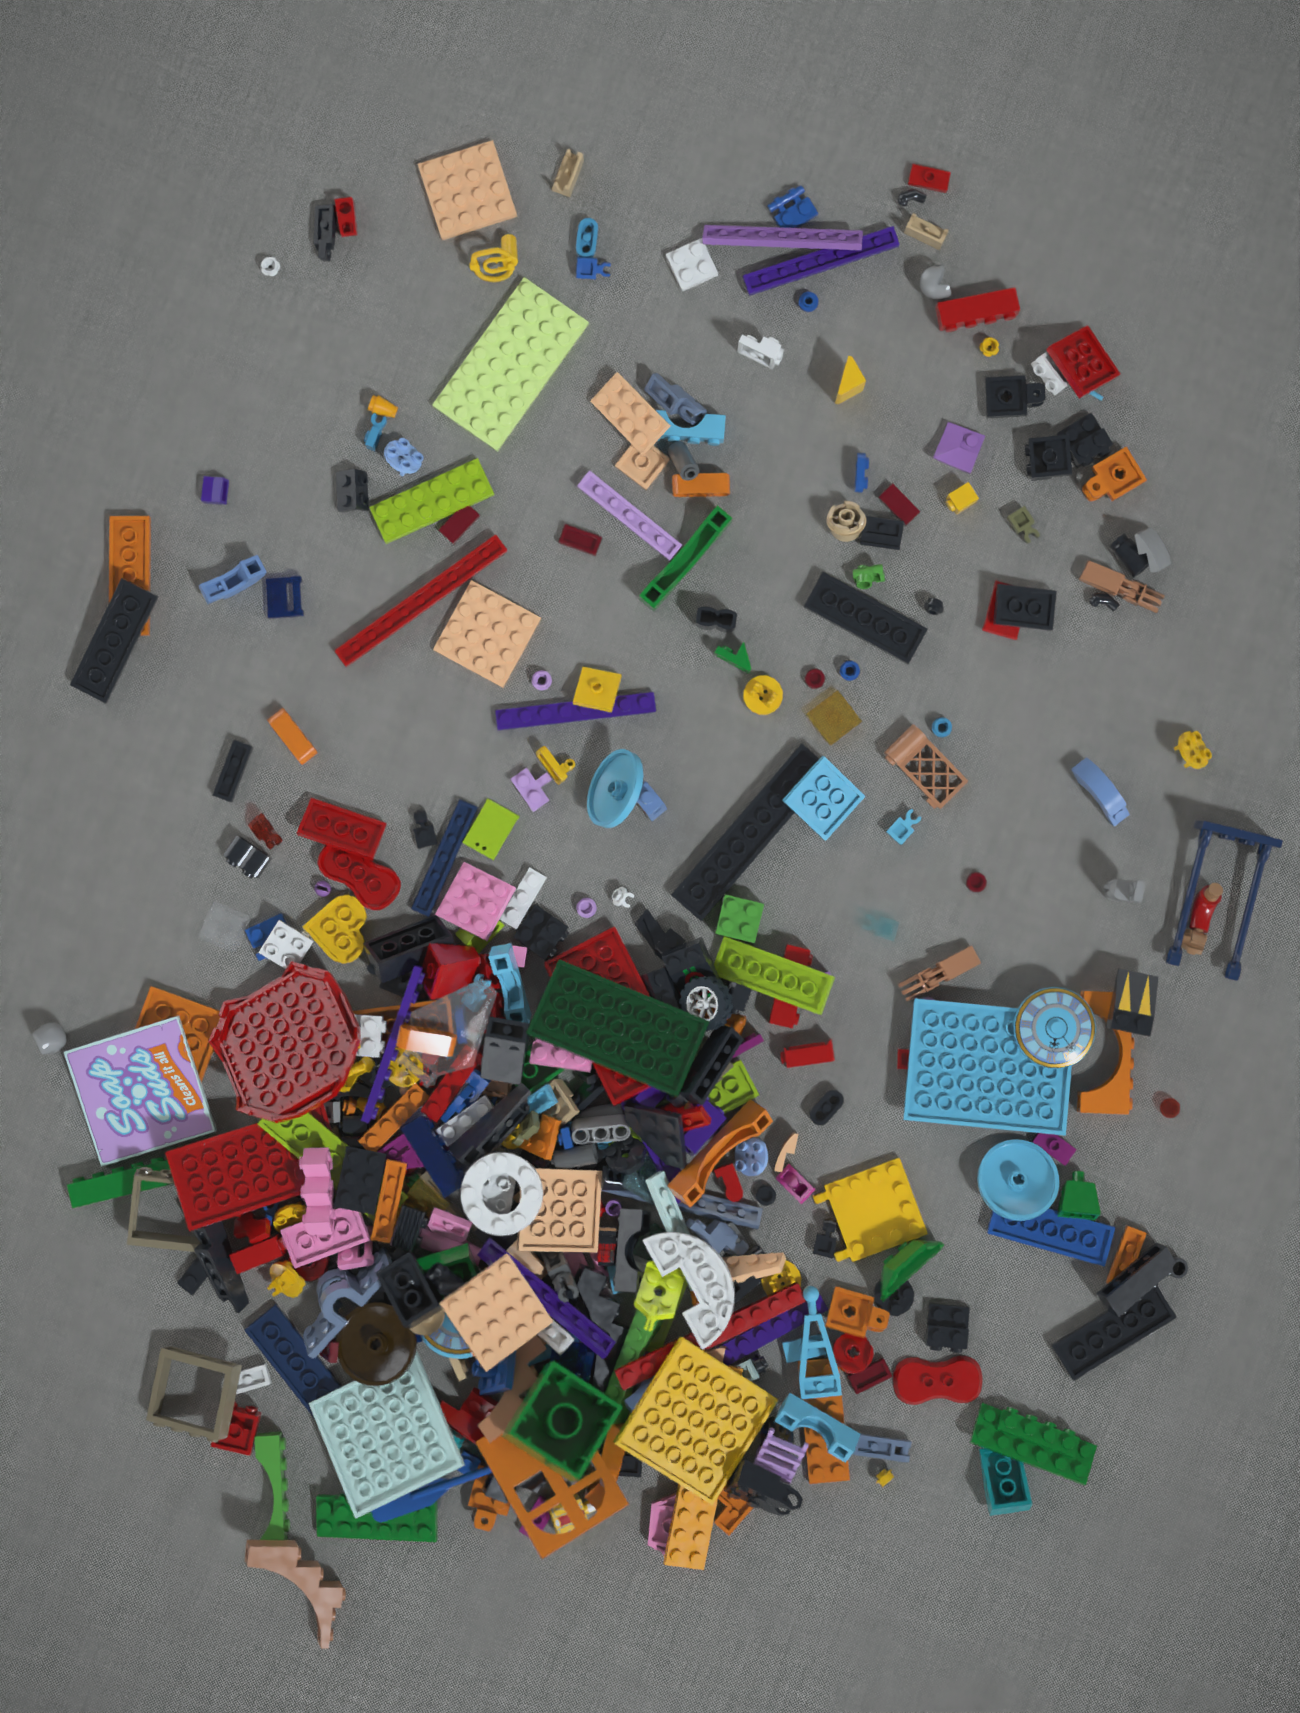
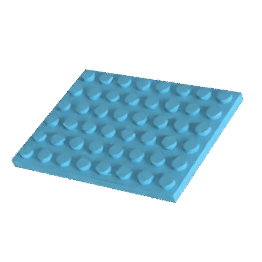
M914 998L903 1120L1066 1136L1072 1065L1059 1069L1046 1068L1033 1063L1024 1056L1016 1043L1013 1031L1014 1018L1018 1008Z

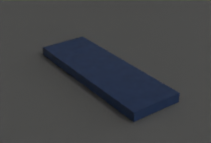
M277 1303L244 1329L313 1418L314 1415L309 1403L342 1387L318 1355L313 1359L308 1356L303 1336Z

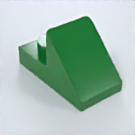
M744 641L736 655L733 654L734 650L725 645L717 647L714 656L747 674L750 673L751 665Z

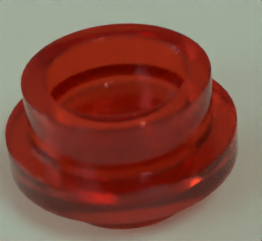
M1166 1098L1160 1104V1112L1166 1118H1174L1180 1112V1104L1173 1098Z

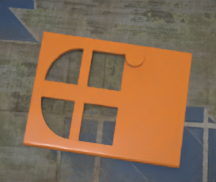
M501 1435L490 1443L485 1436L475 1442L541 1559H544L629 1505L598 1450L591 1460L597 1470L568 1487L561 1475ZM542 1470L556 1496L527 1513L514 1487ZM599 1478H602L605 1488L602 1505L596 1514L587 1520L573 1495ZM561 1503L575 1529L566 1533L551 1534L540 1530L532 1520Z

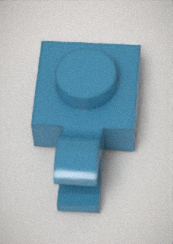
M376 413L371 417L373 424L371 431L368 430L364 438L367 449L372 451L376 450L382 435V429L387 424L386 417H383L382 422L377 423Z

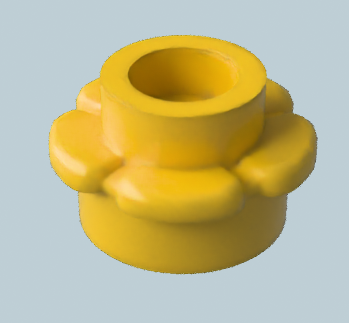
M987 337L980 344V351L986 357L996 355L999 351V343L996 339Z
M883 1469L876 1476L878 1478L876 1483L884 1487L894 1478V1475L891 1473L892 1470L887 1471Z

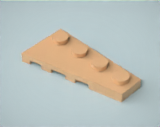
M784 1253L722 1257L730 1271L732 1280H736L737 1283L744 1282L751 1276L761 1278L781 1273L786 1260Z

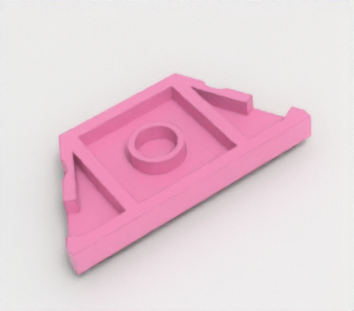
M677 1493L653 1501L651 1504L648 1545L655 1550H659L663 1555H665Z

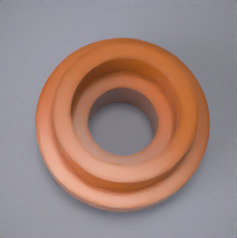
M351 1096L347 1100H343L341 1111H344L345 1116L354 1115L357 1100Z

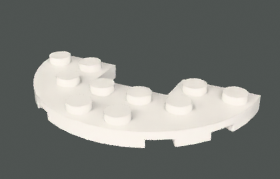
M665 1232L644 1239L643 1242L662 1277L679 1267L685 1275L699 1304L684 1311L683 1315L702 1350L705 1349L722 1334L731 1318L734 1307V1285L726 1263L712 1246L689 1234Z

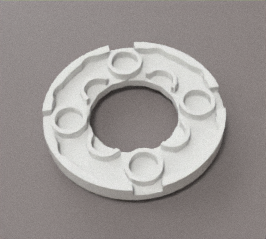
M507 1152L489 1154L476 1161L467 1171L461 1187L462 1206L470 1221L482 1231L493 1235L514 1234L530 1225L537 1216L543 1202L542 1181L531 1163L516 1154ZM495 1174L510 1175L517 1180L521 1187L522 1197L520 1203L514 1211L508 1214L492 1212L486 1207L482 1198L485 1182Z

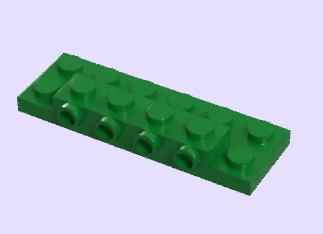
M984 1403L980 1404L969 1443L1084 1486L1087 1484L1097 1445L1081 1440L1080 1437L1075 1436L1076 1432L1073 1430L1064 1429V1431L1056 1429L1057 1425L1045 1421V1424L1037 1422L1038 1418L1033 1415L1026 1414L1025 1417L1018 1415L1019 1411L1014 1408L1007 1407L1006 1410H1000Z
M345 1493L340 1495L318 1494L316 1497L317 1537L436 1543L438 1540L437 1501L431 1506L385 1522H378L373 1518L371 1512L355 1518Z

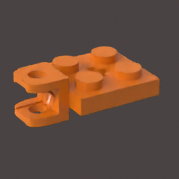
M1126 446L1091 468L1096 476L1087 481L1082 487V491L1088 501H1095L1107 494L1113 502L1146 482L1147 479ZM1115 470L1123 471V479L1115 477Z
M835 1286L825 1327L864 1338L866 1330L883 1332L887 1328L890 1314L884 1309L873 1306L874 1297ZM849 1307H852L855 1315L847 1317L844 1309L847 1310Z
M479 1465V1466H478V1469L483 1468V1467H486V1466ZM487 1475L475 1479L468 1506L477 1508L474 1519L475 1528L491 1531L497 1514L508 1515L510 1503L508 1501L506 1504L485 1496L482 1491ZM485 1517L488 1519L489 1522L487 1524H483L481 1522V1519Z

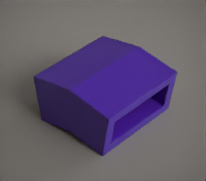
M204 476L201 501L207 504L227 505L229 480L223 477Z

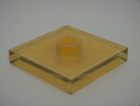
M838 690L806 714L829 746L833 745L862 722Z
M420 1179L414 1183L406 1194L408 1198L403 1203L426 1211V1217H429V1220L434 1208L445 1211L450 1205L448 1201Z

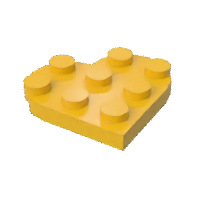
M350 895L338 896L302 927L328 957L335 962L350 963L358 959L364 950L363 943L365 941L360 929L367 919L366 908L356 897Z

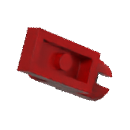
M689 1101L680 1108H675L671 1103L655 1107L682 1114L684 1131L710 1125L712 1120L702 1105L694 1107Z

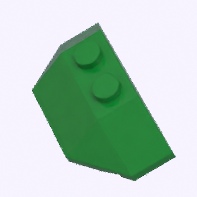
M912 1240L909 1244L904 1242L897 1249L899 1253L895 1256L891 1254L883 1261L884 1266L881 1270V1300L884 1302L938 1254L945 1244L940 1241Z

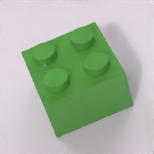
M725 894L715 934L755 943L764 904Z

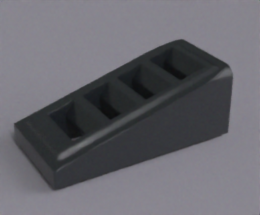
M609 1166L602 1167V1190H643L642 1171L626 1175L625 1172L614 1173ZM609 1176H613V1181L609 1180ZM625 1177H628V1183H625ZM632 1177H636V1184H633Z

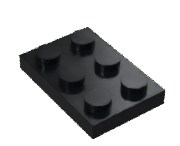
M997 584L993 624L1053 631L1057 591Z
M346 1146L334 1202L335 1208L374 1215L387 1154Z

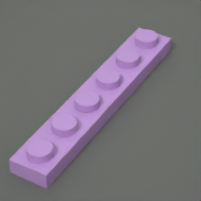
M591 471L577 485V488L668 561H671L682 548L681 543Z

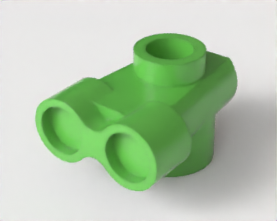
M877 564L871 567L860 565L857 569H854L853 578L857 588L868 589L872 586V582H885L883 565Z

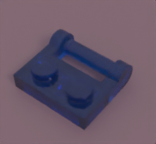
M302 576L266 578L269 619L304 617L300 588ZM287 584H292L294 610L289 611Z

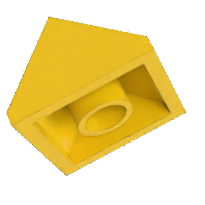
M849 355L835 404H840L862 392L866 383V379L855 360Z

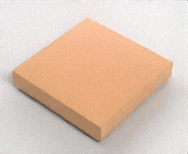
M631 444L615 464V467L644 490H647L668 464L670 457L654 445L642 455Z

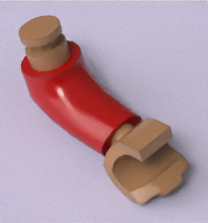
M1218 883L1204 886L1196 894L1191 911L1190 929L1185 930L1181 945L1189 954L1201 955L1208 938V935L1204 933H1208L1213 912L1222 899L1223 888Z

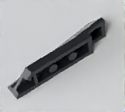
M520 1083L449 1146V1150L468 1168L478 1160L481 1154L484 1156L492 1154L528 1115L530 1106L527 1102L531 1091L523 1083Z
M219 1221L192 1230L200 1242L194 1248V1251L218 1298L223 1302L229 1300L235 1312L240 1313L249 1304V1300L240 1273H236L229 1256L233 1252L223 1222Z

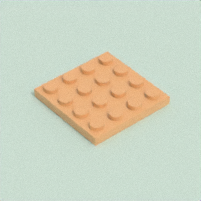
M493 140L418 164L442 240L517 217Z
M471 580L433 650L504 688L538 627L541 617Z
M535 1168L542 1181L543 1202L533 1222L518 1232L517 1250L598 1252L602 1171Z
M508 1254L502 1256L439 1303L486 1372L553 1322Z

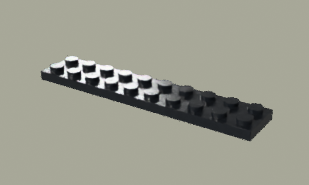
M801 744L671 896L702 921L793 816L795 812L782 800L819 758Z

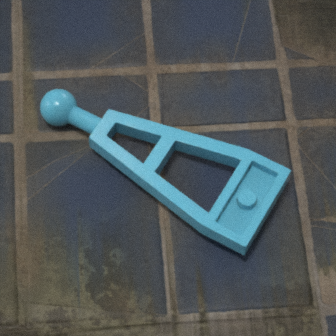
M808 1286L803 1290V1298L808 1302L809 1315L804 1316L799 1369L801 1399L842 1395L840 1374L821 1313L817 1314L816 1300L819 1297V1291L814 1286ZM810 1321L818 1322L823 1340L809 1341ZM825 1347L833 1374L805 1377L808 1349Z

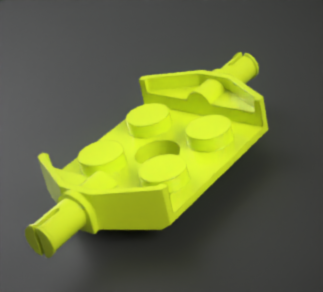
M647 1262L634 1306L646 1316L645 1330L648 1329L650 1324L649 1331H652L656 1320L674 1317L685 1280V1275L681 1268H677L662 1277L655 1262ZM661 1289L665 1295L657 1296L654 1290Z

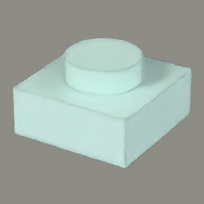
M751 1359L736 1366L743 1369L742 1376L751 1382L759 1378Z

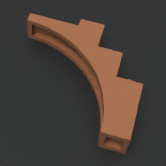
M537 1334L516 1349L512 1390L505 1391L492 1412L478 1424V1427L489 1443L504 1432L525 1398L522 1397L520 1399L519 1395L530 1388L539 1375L533 1365L530 1367L527 1365V1363L546 1350L544 1345L547 1343Z
M246 1540L244 1560L247 1567L262 1568L278 1573L296 1584L305 1593L314 1608L317 1621V1641L320 1648H329V1642L333 1641L331 1623L335 1620V1608H341L342 1601H345L346 1590L341 1582L320 1581L323 1580V1568H321L318 1561H299L301 1559V1547L298 1546L296 1540Z

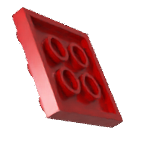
M1088 325L1053 343L1046 349L1079 399L1121 375Z

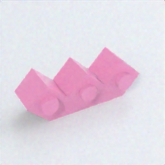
M304 1148L303 1157H300L299 1161L300 1169H303L306 1177L304 1186H301V1197L305 1199L307 1204L306 1214L302 1217L303 1227H306L308 1235L333 1234L335 1209H332L334 1182L331 1180L330 1169H333V1161L329 1148Z

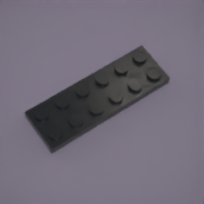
M822 572L803 608L906 664L910 663L928 630L924 626L825 572Z
M121 578L70 686L104 703H108L159 598L158 595L125 578Z
M1157 1286L1148 1291L1142 1300L1134 1303L1125 1314L1118 1317L1107 1310L1051 1344L1071 1379L1075 1381L1177 1317Z

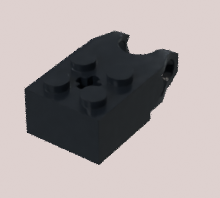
M746 1459L738 1464L723 1491L729 1493L730 1497L742 1499L750 1507L761 1508L779 1516L789 1515L790 1510L800 1509L803 1501L801 1494L797 1490L780 1481L781 1476ZM788 1495L796 1496L798 1500L796 1506H793ZM779 1508H784L787 1510L783 1512L779 1510Z

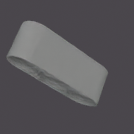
M621 1114L578 1118L571 1123V1137L576 1144L621 1141L627 1139L630 1135V1127L626 1123L625 1115Z

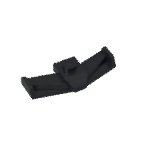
M648 909L635 922V926L654 950L655 955L663 960L662 956L666 950L682 945L686 941L671 928L665 933Z

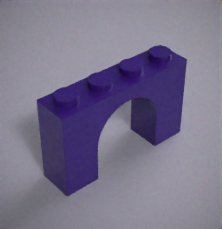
M651 1087L639 1093L631 1102L655 1107L667 1093ZM708 1097L702 1106L712 1119L710 1125L688 1130L684 1134L686 1152L690 1156L695 1155L727 1119L724 1116L723 1110L718 1106L714 1107L709 1102Z

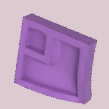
M948 422L933 459L971 474L985 435Z

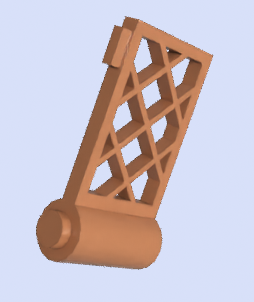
M914 724L884 752L886 755L884 759L891 766L897 765L928 797L926 802L933 809L936 807L941 809L968 782ZM926 745L932 750V758H921V749ZM909 761H918V773L909 772L905 765ZM921 761H932V773H921ZM935 761H943L946 764V773H935ZM921 775H932L931 787H924L921 784ZM935 775H946L945 787H935ZM949 775H956L962 782L957 787H949ZM935 789H945V798L940 803L935 798Z

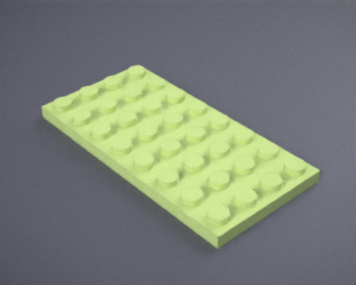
M524 277L432 406L498 452L587 328L589 322Z

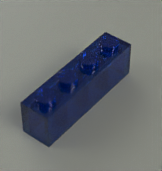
M423 1114L401 1128V1130L445 1198L462 1187L466 1174L462 1168L458 1169L455 1165L456 1158L452 1152L446 1151L443 1146L446 1143L440 1134L436 1135L433 1127L435 1125L430 1117H425Z

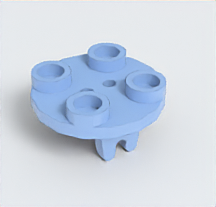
M405 438L390 441L384 449L386 461L394 469L400 471L402 477L405 474L417 472L422 465L423 455Z
M753 1137L736 1146L735 1169L737 1171H741L747 1176H758L764 1171L768 1162V1150L766 1144L760 1138Z

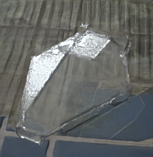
M480 979L411 1012L410 1025L456 1034L457 1041L452 1057L406 1050L396 1062L408 1068L424 1082L423 1085L426 1088L440 1075L472 1067L497 991L483 979ZM413 1054L432 1071V1074L428 1076L408 1057Z

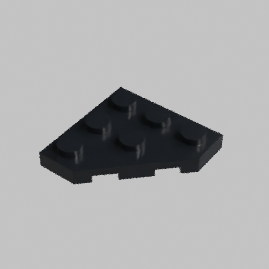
M627 1102L624 1105V1111L628 1126L666 1165L684 1169L687 1165L682 1114Z

